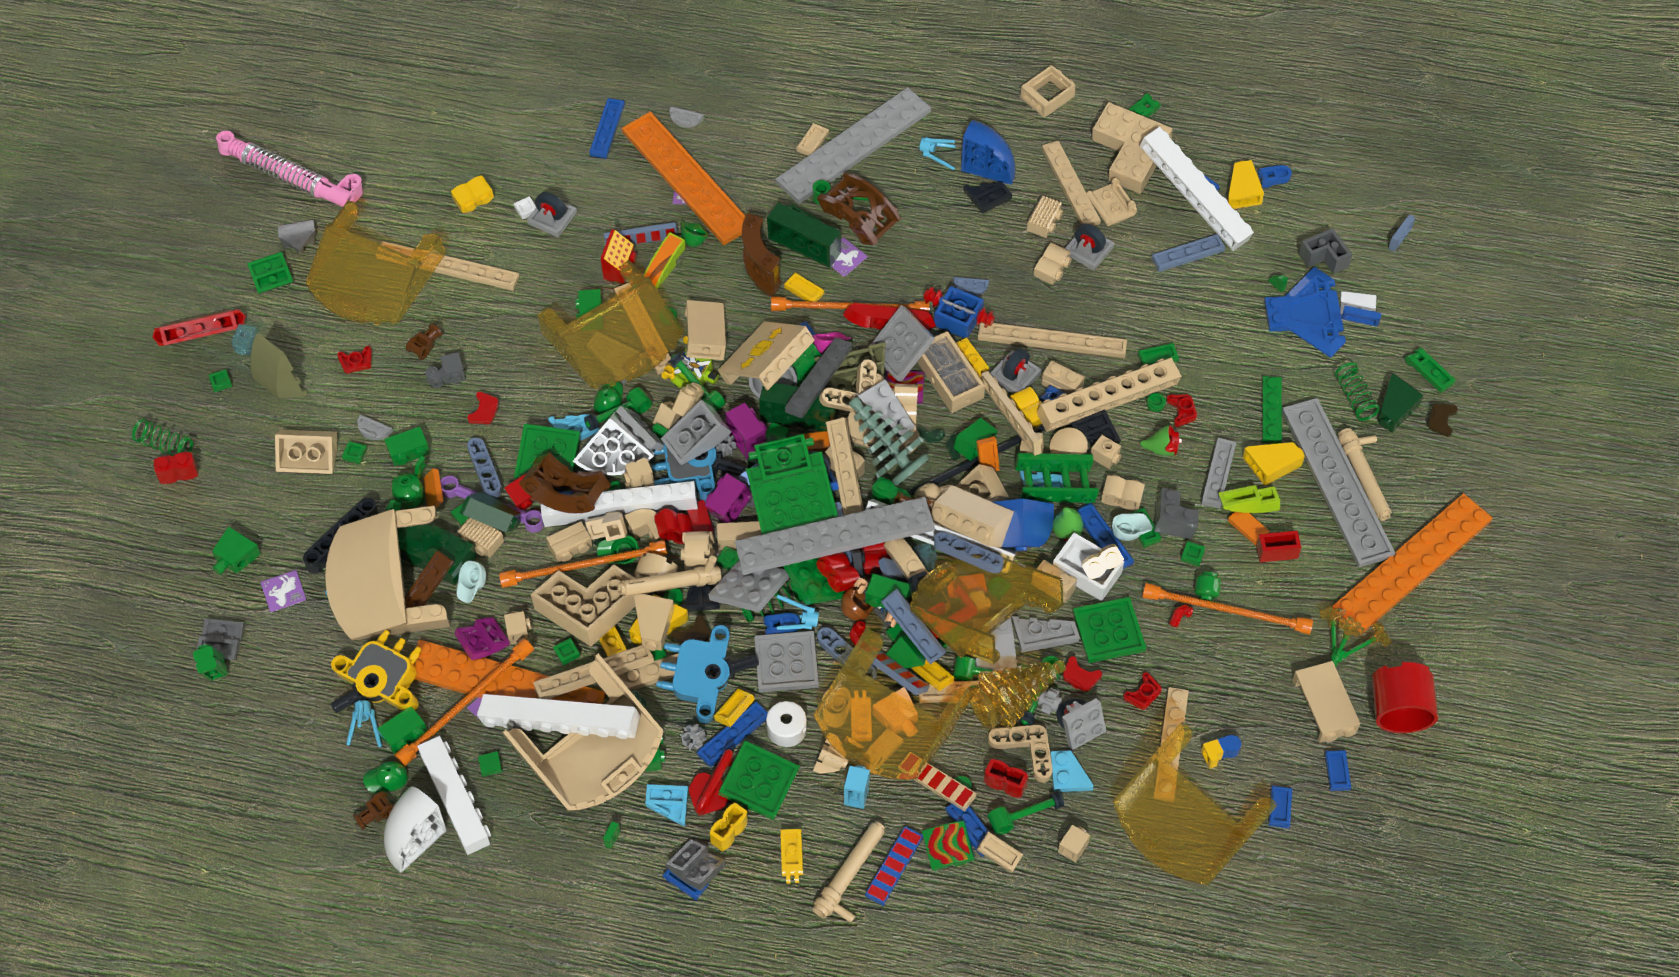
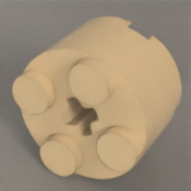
M712 531L683 532L685 548L681 549V560H685V570H693L695 567L701 566L705 567L709 557L715 556V550H713L712 543H715Z
M646 553V556L641 554L633 577L642 578L675 573L678 570V566L674 562L672 564L667 563V558L657 554ZM666 590L656 592L661 595H664Z

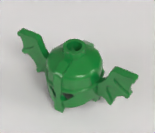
M421 456L415 464L414 474L405 473L394 477L391 491L395 500L392 499L385 510L394 509L399 511L401 507L404 510L414 509L424 504V492L420 479L423 478L422 472L426 467L424 463L426 457Z

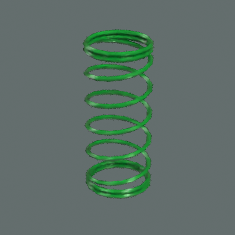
M1346 363L1335 371V376L1339 379V384L1344 386L1343 392L1348 394L1347 400L1352 403L1351 407L1356 411L1357 419L1360 421L1369 420L1378 414L1380 408L1375 404L1376 400H1369L1358 407V409L1353 407V403L1367 400L1372 393L1364 392L1357 396L1354 401L1349 399V395L1364 391L1368 385L1360 384L1349 393L1345 392V387L1354 386L1363 379V376L1359 375L1351 378L1345 385L1341 384V379L1352 377L1359 371L1356 363ZM1355 366V368L1347 370L1341 376H1337L1338 372L1343 368ZM1361 377L1360 381L1347 385L1353 379ZM1366 385L1361 391L1351 393L1357 387ZM1370 393V395L1367 398L1360 401H1355L1360 396ZM1374 401L1373 404L1365 406L1362 409H1360L1366 403ZM1373 407L1377 408L1373 414L1364 418L1359 417L1365 410Z
M144 418L136 422L132 430L133 441L143 442L145 446H152L155 450L160 449L162 453H169L170 456H174L171 455L170 451L174 449L179 440L178 433L173 434L169 441L168 451L164 452L161 448L170 437V429L163 432L160 438V447L155 448L153 444L160 437L161 426L159 425L154 429L151 436V444H145L144 440L151 434L153 423H148ZM142 421H145L143 433L136 439V429ZM151 423L150 432L144 439V436L146 435L148 430V425ZM160 427L159 435L152 443L153 435L156 429ZM169 431L167 440L161 446V441L165 432ZM177 434L176 443L170 449L171 441L173 437ZM186 436L183 437L178 444L177 454L184 451L188 440H190L188 452H191L193 440Z
M792 581L787 582V591L782 586L788 598L791 599L789 593L790 582L796 600L799 603L803 602ZM777 598V600H778V602H779V604H780V606H781V609L783 610L784 608H783V605H782V603H781V600ZM769 600L768 605L771 609V612L774 613L771 606V602ZM741 608L748 623L754 621L751 610Z

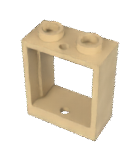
M1051 65L1021 86L1020 98L1045 118L1075 96L1076 85L1072 80L1065 77L1060 70ZM1051 81L1063 92L1048 102L1037 90Z

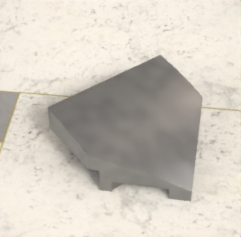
M314 220L278 226L279 240L282 242L283 248H293L297 253H301L304 251L303 247L314 244V236L316 235Z

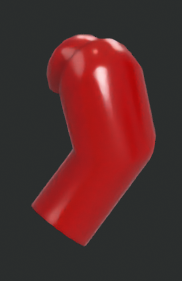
M1186 604L1176 608L1169 625L1178 628L1182 617H1191L1194 609Z
M857 621L852 626L849 634L856 649L859 646L865 645L862 636L866 624L863 621Z

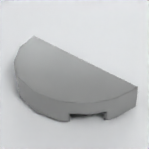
M670 106L671 120L680 127L689 128L696 126L704 118V114Z
M361 414L358 417V429L361 435L367 439L382 440L393 432V429L387 425Z

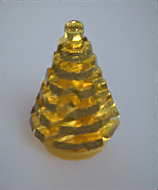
M1059 660L1053 665L1049 662H1043L1040 666L1036 663L1030 664L1028 668L1021 665L1016 666V669L1005 667L1003 670L994 669L991 672H980L981 674H978L979 686L971 685L967 688V696L971 708L977 719L987 730L994 729L998 722L1005 728L1011 729L1016 724V720L1019 721L1024 716V711L1027 712L1032 707V699L1035 702L1038 701L1041 696L1040 692L1044 693L1049 687L1048 684H1053L1056 681V674L1064 672L1066 666L1063 661Z

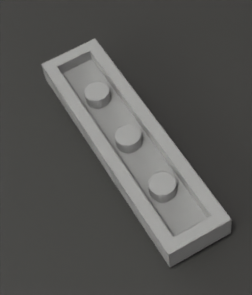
M1222 438L1217 439L1202 498V505L1220 509L1221 501L1218 493L1225 491L1236 446L1235 441Z

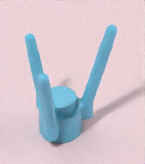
M928 137L921 139L919 150L923 152V156L955 170L954 166L930 154L935 152L937 146L955 148V145L947 144L955 143V140Z
M777 595L778 599L806 610V612H802V615L795 614L801 619V623L804 624L777 626V630L812 629V627L817 626L819 612L815 611V608Z
M361 700L355 703V710L352 712V721L346 743L348 746L351 744L356 720L358 722L357 727L360 728L362 721H367L370 717L378 747H382L375 719V710L371 709L369 701Z

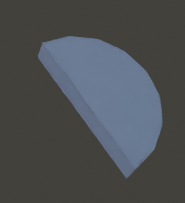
M953 277L955 288L974 296L983 294L988 289L990 281Z

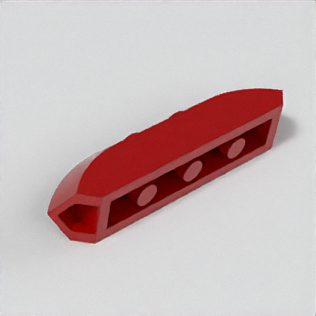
M853 303L848 306L843 316L861 327L883 329L899 308ZM908 309L927 330L936 326L928 311Z
M233 309L173 322L154 328L152 338L159 346H165L243 327L246 316L239 309Z

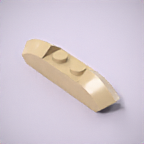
M903 538L885 542L884 547L907 581L912 575L926 571L945 598L934 579ZM948 601L945 605L943 617H947L951 609Z

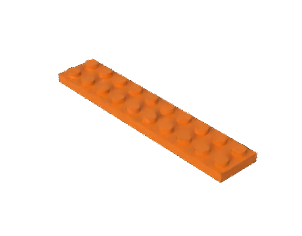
M651 111L622 127V133L723 245L742 235L745 215Z
M1463 493L1395 552V556L1385 560L1335 603L1331 610L1361 636L1491 523L1493 518Z
M419 639L416 647H420L421 652L413 665L416 668L415 680L468 694L502 663L487 658L471 660L466 652ZM510 666L489 684L487 688L483 689L477 697L482 698L483 694L539 699L533 682L550 676ZM585 686L548 700L603 704L606 693Z

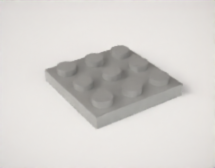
M901 305L871 345L886 342L884 367L896 380L902 382L935 338L906 307Z
M738 560L708 594L709 599L760 612L789 579L786 570L779 568L743 575Z
M814 631L754 636L756 656L759 661L757 666L759 693L819 688Z

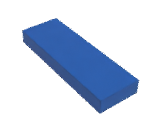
M953 804L945 807V811L954 822L965 821L970 843L977 851L988 829L970 806L965 812ZM977 851L981 857L985 856L979 851Z

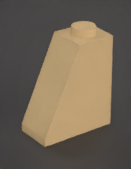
M646 594L634 595L642 646L648 650L662 651L674 612L673 600Z

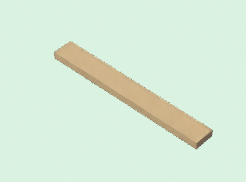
M385 241L382 242L376 255L377 259L512 291H514L520 277L517 272Z
M981 323L978 332V340L1119 358H1125L1127 339L993 323L992 326L987 328L984 327V323Z

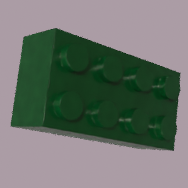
M779 202L768 215L767 228L769 240L828 268H831L841 254V231L837 228L830 227L818 219L815 220L805 213L798 212L790 206Z
M774 383L769 390H766L764 386L762 387L759 398L760 420L824 432L828 431L826 422L838 418V409L823 406L819 401V396L803 418L786 413L785 406L799 387ZM827 394V395L825 396V397H828V401H830L831 399H833V398H830V397H829V394Z
M432 523L397 528L400 558L424 570L437 550L454 561L442 579L454 586L458 582L462 565L476 558L473 544Z

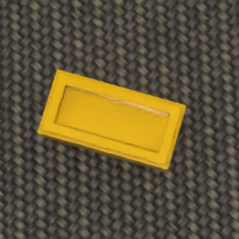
M796 272L784 284L785 289L805 301L817 302L824 295L822 288Z
M926 660L925 665L912 667V670L939 692L954 682V676L935 661L930 664Z
M738 688L714 715L715 721L731 727L755 700L754 696Z

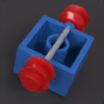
M950 286L944 297H942V291L935 292L934 287L925 291L923 297L925 304L932 302L933 307L940 304L934 313V322L938 328L968 339L976 323L977 325L984 323V327L987 328L992 326L995 316L993 311L986 313V308H983L984 299Z

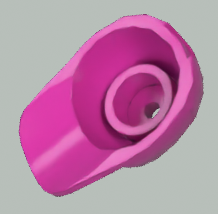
M839 332L813 335L814 345L821 354L825 353L835 337L845 341L851 340V337H846Z

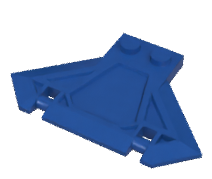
M1313 267L1286 296L1265 297L1264 305L1269 332L1291 331L1331 358L1346 343L1345 336H1339V332L1344 331L1337 291L1330 289V287L1335 286V280L1316 267Z

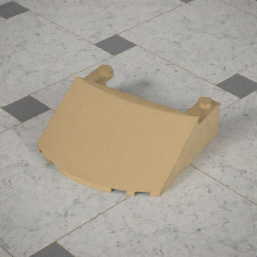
M435 506L399 511L392 509L339 527L328 552L325 574L326 589L332 612L340 627L351 640L379 637L384 630L389 631V635L450 627L447 612L442 605L434 604L406 608L397 528L431 523L434 519L438 518Z
M599 654L595 655V660L589 667V673L610 698L605 704L636 708L640 719L635 738L627 737V739H620L616 736L600 737L595 734L583 736L571 732L543 755L521 729L514 728L510 731L506 729L503 731L504 737L568 811L599 805L627 789L640 777L652 761L664 731Z

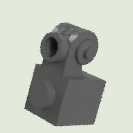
M459 352L440 356L442 362L441 369L438 370L436 367L431 366L425 371L428 384L434 388H439L444 383L455 384L465 380Z

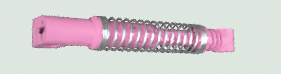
M221 131L216 136L220 154L239 158L243 164L250 165V167H254L256 170L259 169L260 172L263 171L265 174L273 176V178H278L279 181L287 182L288 185L301 189L303 192L306 191L307 194L310 193L311 196L316 198H324L345 209H349L363 194L362 180L359 175L349 174L336 185L329 182L325 176L316 174L314 171L311 172V170L297 165L295 162L293 163L282 156L269 152L267 149L265 150L254 143H245L235 138L234 134L230 131Z

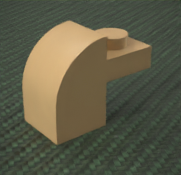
M638 509L624 515L625 524L634 539L649 534L653 542L663 540L658 535L654 516L657 514L655 511Z
M608 512L605 516L587 519L585 522L591 540L606 537L607 541L624 538L627 535V529L621 512Z

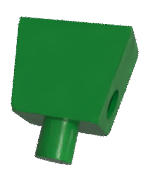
M228 527L212 551L217 561L212 569L219 575H222L227 568L234 573H239L261 553L256 543Z

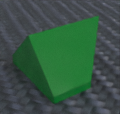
M900 636L886 653L887 656L905 669L925 665L926 658L908 636Z

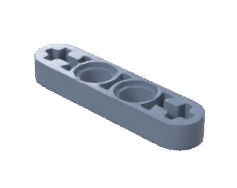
M472 438L468 441L467 448L483 492L496 499L501 495V484L484 441L480 438ZM474 446H477L479 448V452L476 453V449ZM478 459L486 460V462L483 464L477 463L476 461ZM484 473L492 474L489 478H485L482 475ZM490 484H492L494 491L490 489Z
M939 532L934 537V547L941 552L990 573H999L1003 570L1004 559L996 553L946 532ZM957 547H962V548H964L965 550L959 551V550H956L955 548H957ZM973 555H981L982 557L975 558Z
M827 627L818 631V644L858 681L867 686L876 682V669L866 659L857 654V651L835 631ZM823 635L826 637L829 635L830 641L827 638L823 640ZM838 646H842L846 649V651L842 654H838L834 651V649ZM851 659H857L860 663L853 667L848 662ZM864 672H865L866 674H870V673H871V678L868 677V676L865 678V677H864Z

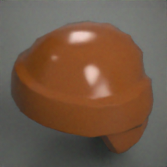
M857 588L856 590L848 589L841 599V611L852 621L867 619L874 607L863 602L865 594H859Z

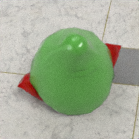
M1169 425L1158 430L1150 438L1142 440L1140 445L1144 449L1160 456H1176L1178 445L1182 441L1179 438V433L1175 432L1173 427Z
M1064 507L1060 513L1055 515L1052 523L1054 534L1066 542L1073 533L1080 536L1084 528L1081 515L1072 507Z

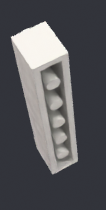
M438 736L418 745L420 756L467 855L490 845L488 839L491 836L487 825L482 826L480 821L483 819L479 808L474 809L472 805L475 800L471 791L466 792L464 788L467 786L463 775H458L456 771L459 767L455 758L451 759L448 754L451 753L447 741L442 742L441 737Z

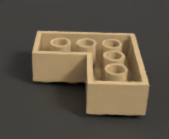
M1108 102L1093 128L1092 141L1119 151L1109 169V181L1111 182L1112 179L1117 177L1122 187L1141 194L1157 165L1143 151L1140 144L1145 136L1158 127L1167 132L1172 140L1173 128Z
M613 565L588 588H585L558 570L535 590L531 597L536 611L591 647L635 607L634 595H620L617 585L623 580L636 578Z

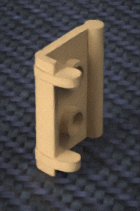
M1117 177L1112 179L1111 184L1093 192H1087L1092 205L1107 226L1128 219L1137 212L1136 203L1130 200Z

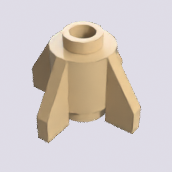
M829 733L825 743L830 745L824 744L818 760H821L822 763L817 761L813 771L819 774L840 771L841 767L845 769L850 758L846 756L847 750L838 737Z

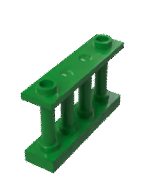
M1018 453L1015 461V471L1024 472L1026 487L1022 488L1019 499L1040 502L1095 503L1099 489L1090 488L1087 473L1090 472L1094 462L1093 454H1038L1034 456L1033 453ZM1031 471H1042L1044 487H1033ZM1050 471L1061 472L1063 488H1052ZM1069 472H1080L1082 488H1071Z

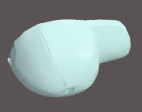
M1142 513L1120 514L1115 516L1112 522L1114 536L1123 541L1137 539L1140 535L1151 531L1153 528L1147 516Z
M467 561L462 565L457 586V597L461 601L471 603L477 590H480L485 585L486 571L483 565L475 561Z

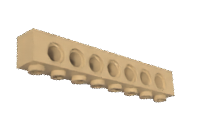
M1172 358L1160 359L1152 365H1143L1138 370H1129L1119 377L1112 376L1105 382H1095L1088 388H1079L1068 395L1066 393L1062 394L1052 401L1050 399L1045 400L1040 404L1037 415L1046 432L1104 409L1106 411L1175 386L1182 376Z

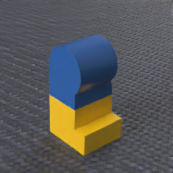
M1229 735L1204 743L1201 753L1208 768L1211 769L1217 767L1218 760L1238 756L1242 743L1239 737Z

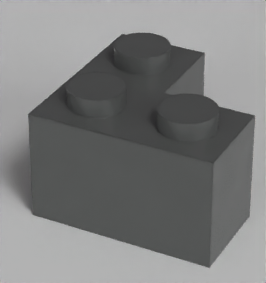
M1333 228L1302 241L1299 251L1300 257L1308 267L1324 261L1333 274L1348 268L1352 258V253Z
M1162 488L1156 500L1154 532L1192 539L1198 526L1199 510L1180 507L1181 492Z

